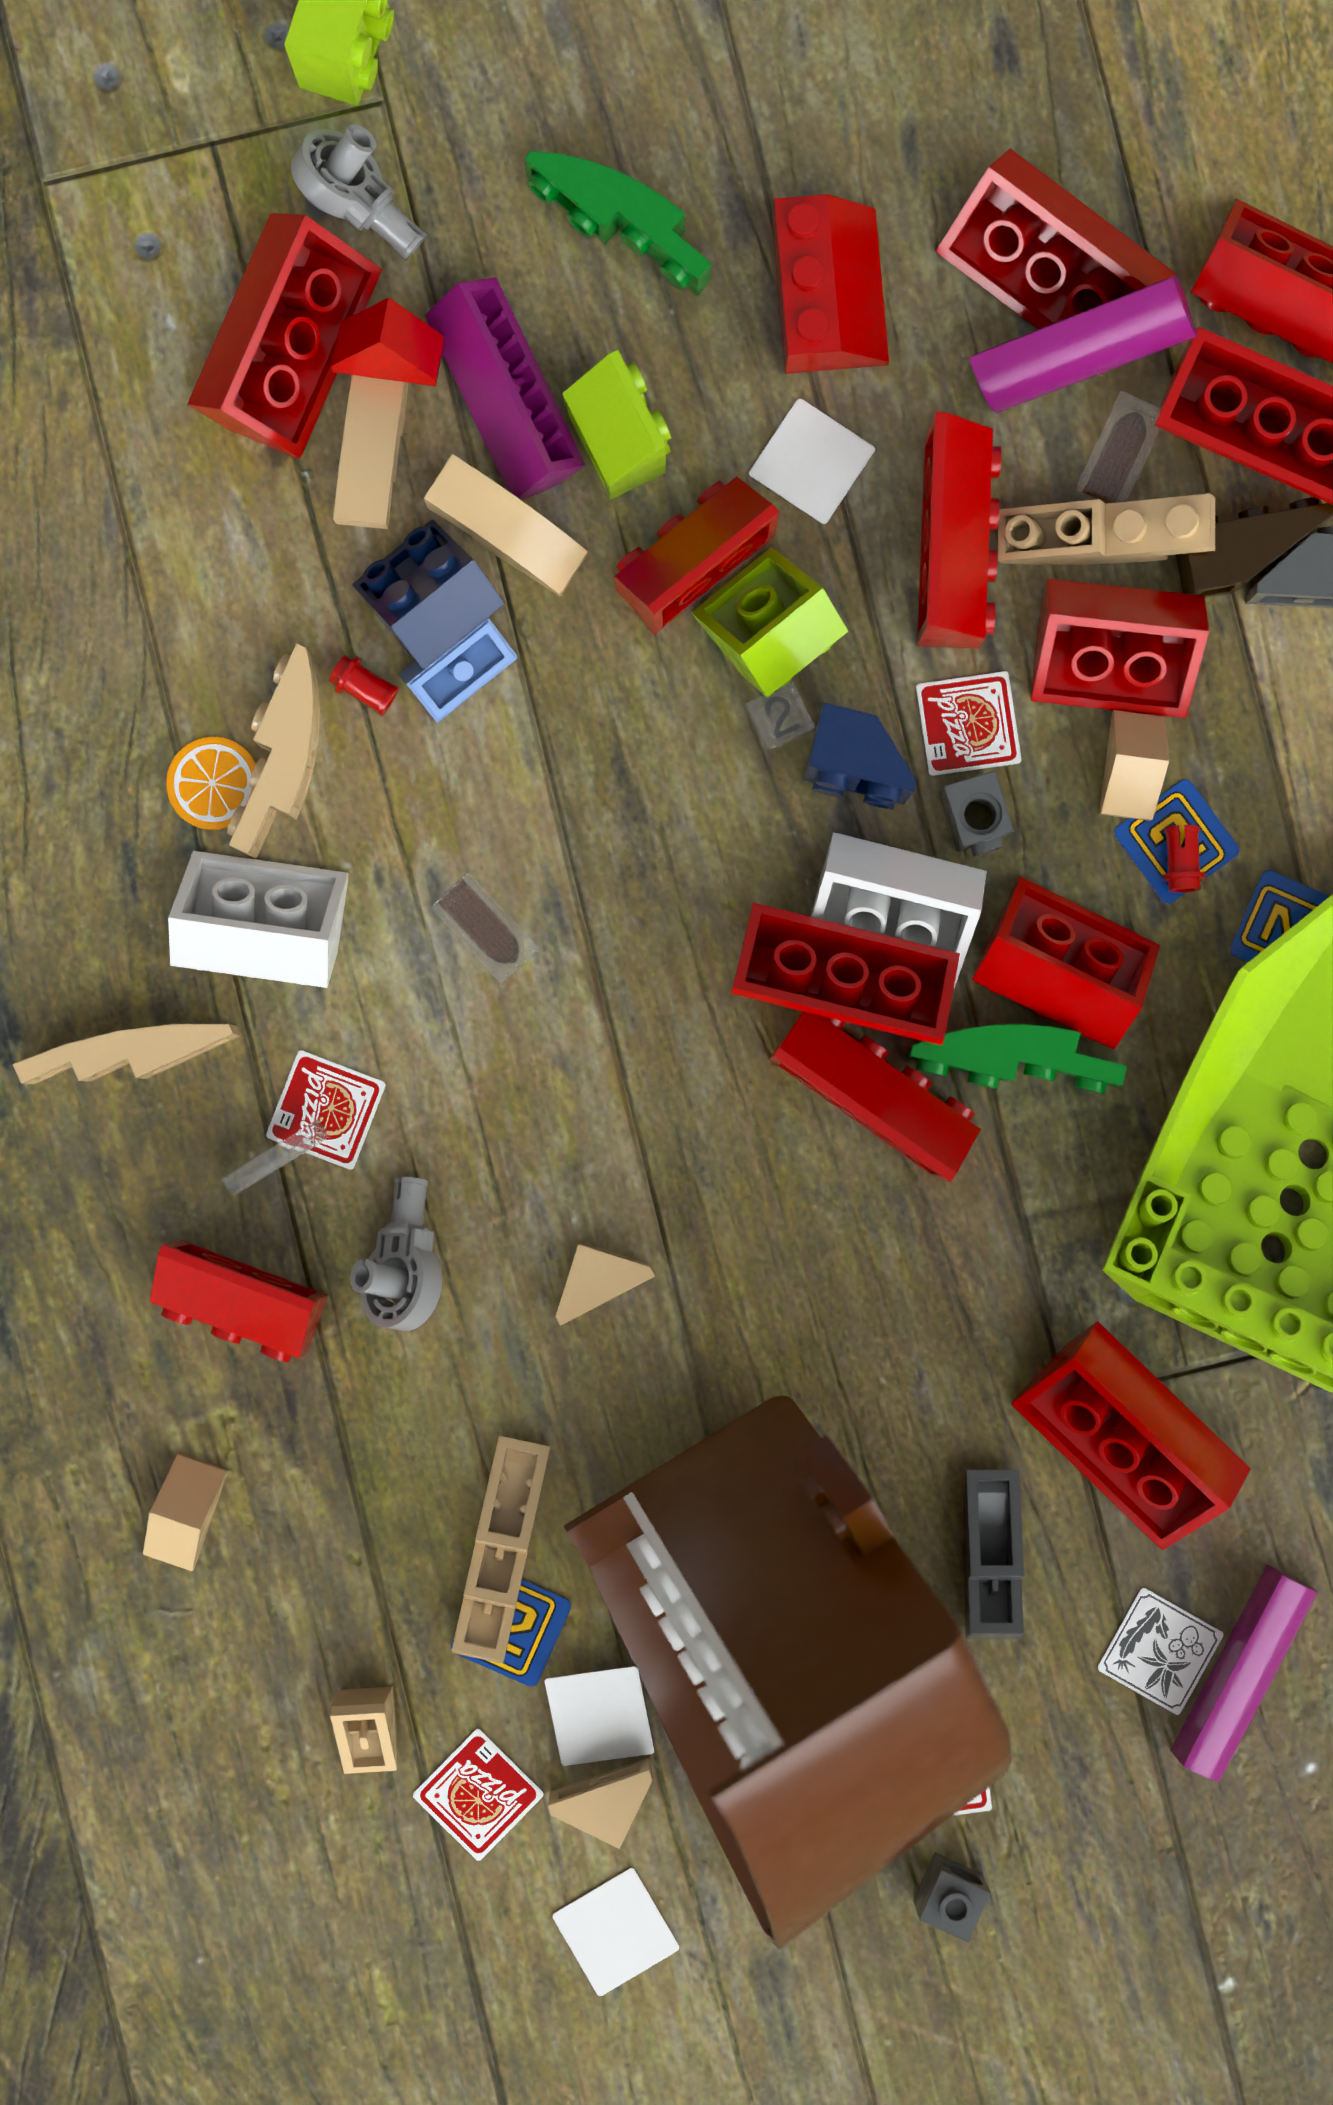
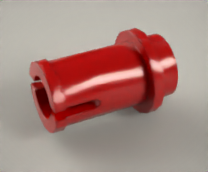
M344 655L335 666L329 678V682L336 686L335 692L341 694L345 691L375 710L380 716H383L392 705L400 688L362 666V659L358 656L351 659Z
M1179 825L1165 828L1168 873L1163 875V881L1168 883L1169 892L1188 893L1201 890L1200 881L1206 879V874L1200 872L1199 826L1184 825V847L1180 845Z

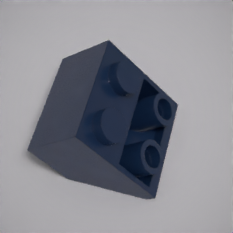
M433 519L424 526L411 531L400 546L384 559L369 565L364 571L363 576L352 584L401 646L423 670L505 604L474 559Z
M828 703L823 704L817 720L803 780L813 782V791L829 796L843 797L844 790L864 795L863 803L874 807L893 810L895 803L904 805L914 792L916 779L877 715Z

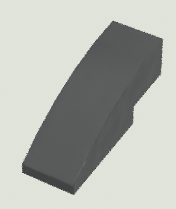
M966 1470L964 1497L966 1639H1019L1024 1634L1021 1581L1024 1577L1019 1470Z

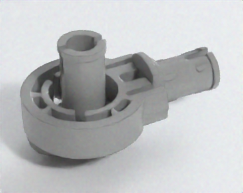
M354 124L349 125L344 133L331 129H316L308 133L291 159V173L302 194L318 210L349 221L358 231H362L364 228L366 230L372 228L403 259L407 260L418 249L428 234L409 220L392 203L395 199L392 197L395 190L382 179L381 171L371 156V153L376 149L374 136L364 127Z
M414 1177L394 1178L391 1221L385 1225V1228H381L378 1231L376 1249L369 1258L357 1261L351 1270L350 1284L352 1289L360 1293L361 1304L368 1319L380 1327L399 1331H415L431 1316L440 1297L442 1270L436 1253L433 1252L434 1232L428 1231L427 1228L423 1227L428 1181ZM385 1298L393 1299L396 1305L394 1306L391 1301H386Z

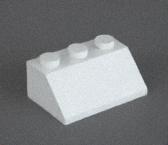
M833 832L810 917L960 953L954 984L955 988L982 911L987 871Z
M193 851L168 917L170 966L328 988L338 953L348 885V872Z

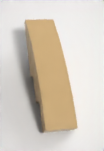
M352 375L333 515L335 524L388 529L393 482H396L400 436H403L409 383Z
M169 1024L120 1030L61 1045L14 1063L13 1067L21 1084H36L73 1067L78 1081L91 1082L130 1064L136 1078L148 1079L242 1035L238 1026L231 1024Z
M504 1436L498 1437L451 1650L452 1653L504 1664L550 1446Z

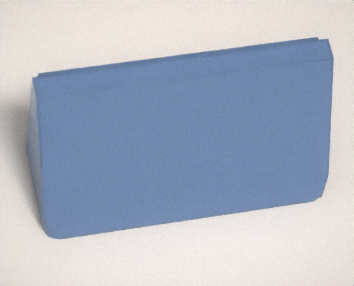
M487 618L423 670L416 661H413L399 673V677L438 723L515 661L518 656L490 619Z

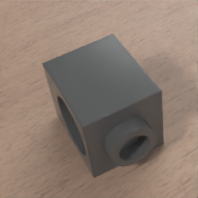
M995 771L946 785L939 792L957 852L971 848L973 857L1004 847L1001 839L1008 837L1014 832ZM970 804L984 806L989 811L991 817L989 827L984 830H976L970 827L964 816L966 806Z
M935 1852L913 1902L919 1920L969 1942L991 1892L983 1874Z

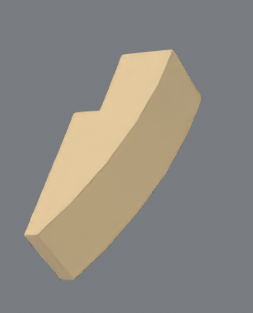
M454 454L451 455L424 497L429 510L470 535L475 543L558 596L562 595L588 555V551L565 532Z

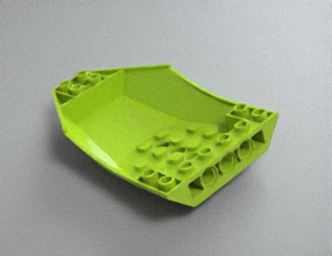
M1333 894L1238 970L1163 1122L1102 1268L1135 1301L1329 1392H1333ZM1315 1140L1325 1148L1327 1158L1321 1168L1311 1169L1301 1162L1298 1151L1303 1141ZM1283 1189L1295 1190L1302 1197L1303 1211L1299 1216L1290 1215L1282 1208L1280 1195ZM1266 1235L1275 1236L1283 1243L1285 1256L1281 1263L1270 1262L1264 1257L1261 1243Z

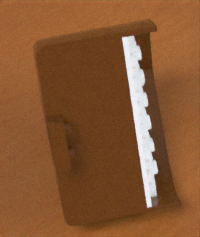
M776 1396L766 1400L564 1525L566 1532L585 1560L631 1660L639 1670L640 1679L689 1783L768 1940L778 1949L788 1944L1008 1772L1011 1765L1009 1730L956 1621L895 1540L874 1498L827 1435L819 1436L790 1397Z

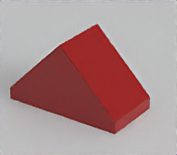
M388 297L341 321L331 364L332 372L436 387L445 343L444 336Z

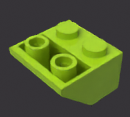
M298 0L284 46L299 88L358 106L363 90L370 91L376 79L378 59L374 57L379 41L386 42L392 30L394 10L390 9L388 0Z
M619 350L608 354L562 393L564 409L610 500L666 473V455L671 453L667 440L671 439L670 432L659 410L656 409L649 412L647 408V402L643 394L647 392V388L638 367L634 362L626 365Z

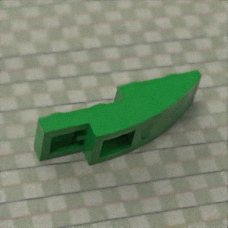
M530 151L524 158L526 175L529 179L527 185L530 190L544 203L550 205L555 201L568 213L566 218L569 223L584 237L590 238L594 235L606 245L612 236L620 230V238L634 253L639 256H643L645 253L650 255L661 265L659 270L669 283L680 290H683L686 286L697 296L711 281L712 263L681 238L685 232V213L656 191L621 172L586 159L540 151Z
M1026 1024L989 1025L962 1029L945 1034L942 1045L922 1041L909 1046L906 1053L907 1058L918 1060L916 1070L946 1077L948 1068L969 1073L968 1083L997 1090L1000 1081H1014L1018 1064L1025 1065L1023 1075L1054 1082L1055 1075L1058 1073L1076 1078L1075 1088L1099 1094H1105L1107 1086H1122L1127 1065L1076 1053L1081 1032Z

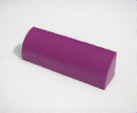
M1177 274L969 357V360L987 403L995 413H1000L1198 337Z
M497 278L457 283L424 316L429 326L444 336L443 356L507 490L520 500L544 492L568 479L583 468L585 462Z
M1267 1564L1170 1750L1183 1767L1211 1780H1221L1318 1594L1317 1590Z

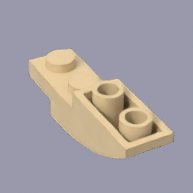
M1210 493L1105 504L1100 499L999 509L998 562L1036 565L1132 563L1168 560V555L1215 551V497Z
M297 643L292 654L285 653L276 667L273 682L278 685L270 703L263 701L253 718L251 730L256 732L253 741L261 748L270 751L267 760L261 757L256 763L249 780V786L254 788L246 807L241 805L237 807L227 829V834L232 836L229 846L254 859H257L277 812L297 820L307 795L315 766L320 725L318 679L313 656L306 647Z

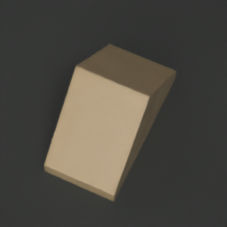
M1117 710L1112 711L1099 815L1147 821L1153 820L1169 764L1166 717Z
M579 1242L555 1317L561 1326L655 1277V1272L651 1264Z
M178 1453L149 1512L143 1555L193 1571L229 1470Z
M393 1686L340 1690L331 1705L330 1717L344 1774L396 1771L397 1749Z
M650 1757L550 1791L548 1808L551 1816L620 1849L653 1781V1766Z

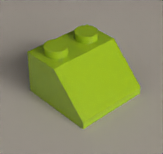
M770 547L691 612L740 674L767 698L776 690L785 686L792 677L819 655L828 651L836 641L849 632L823 587L773 547Z

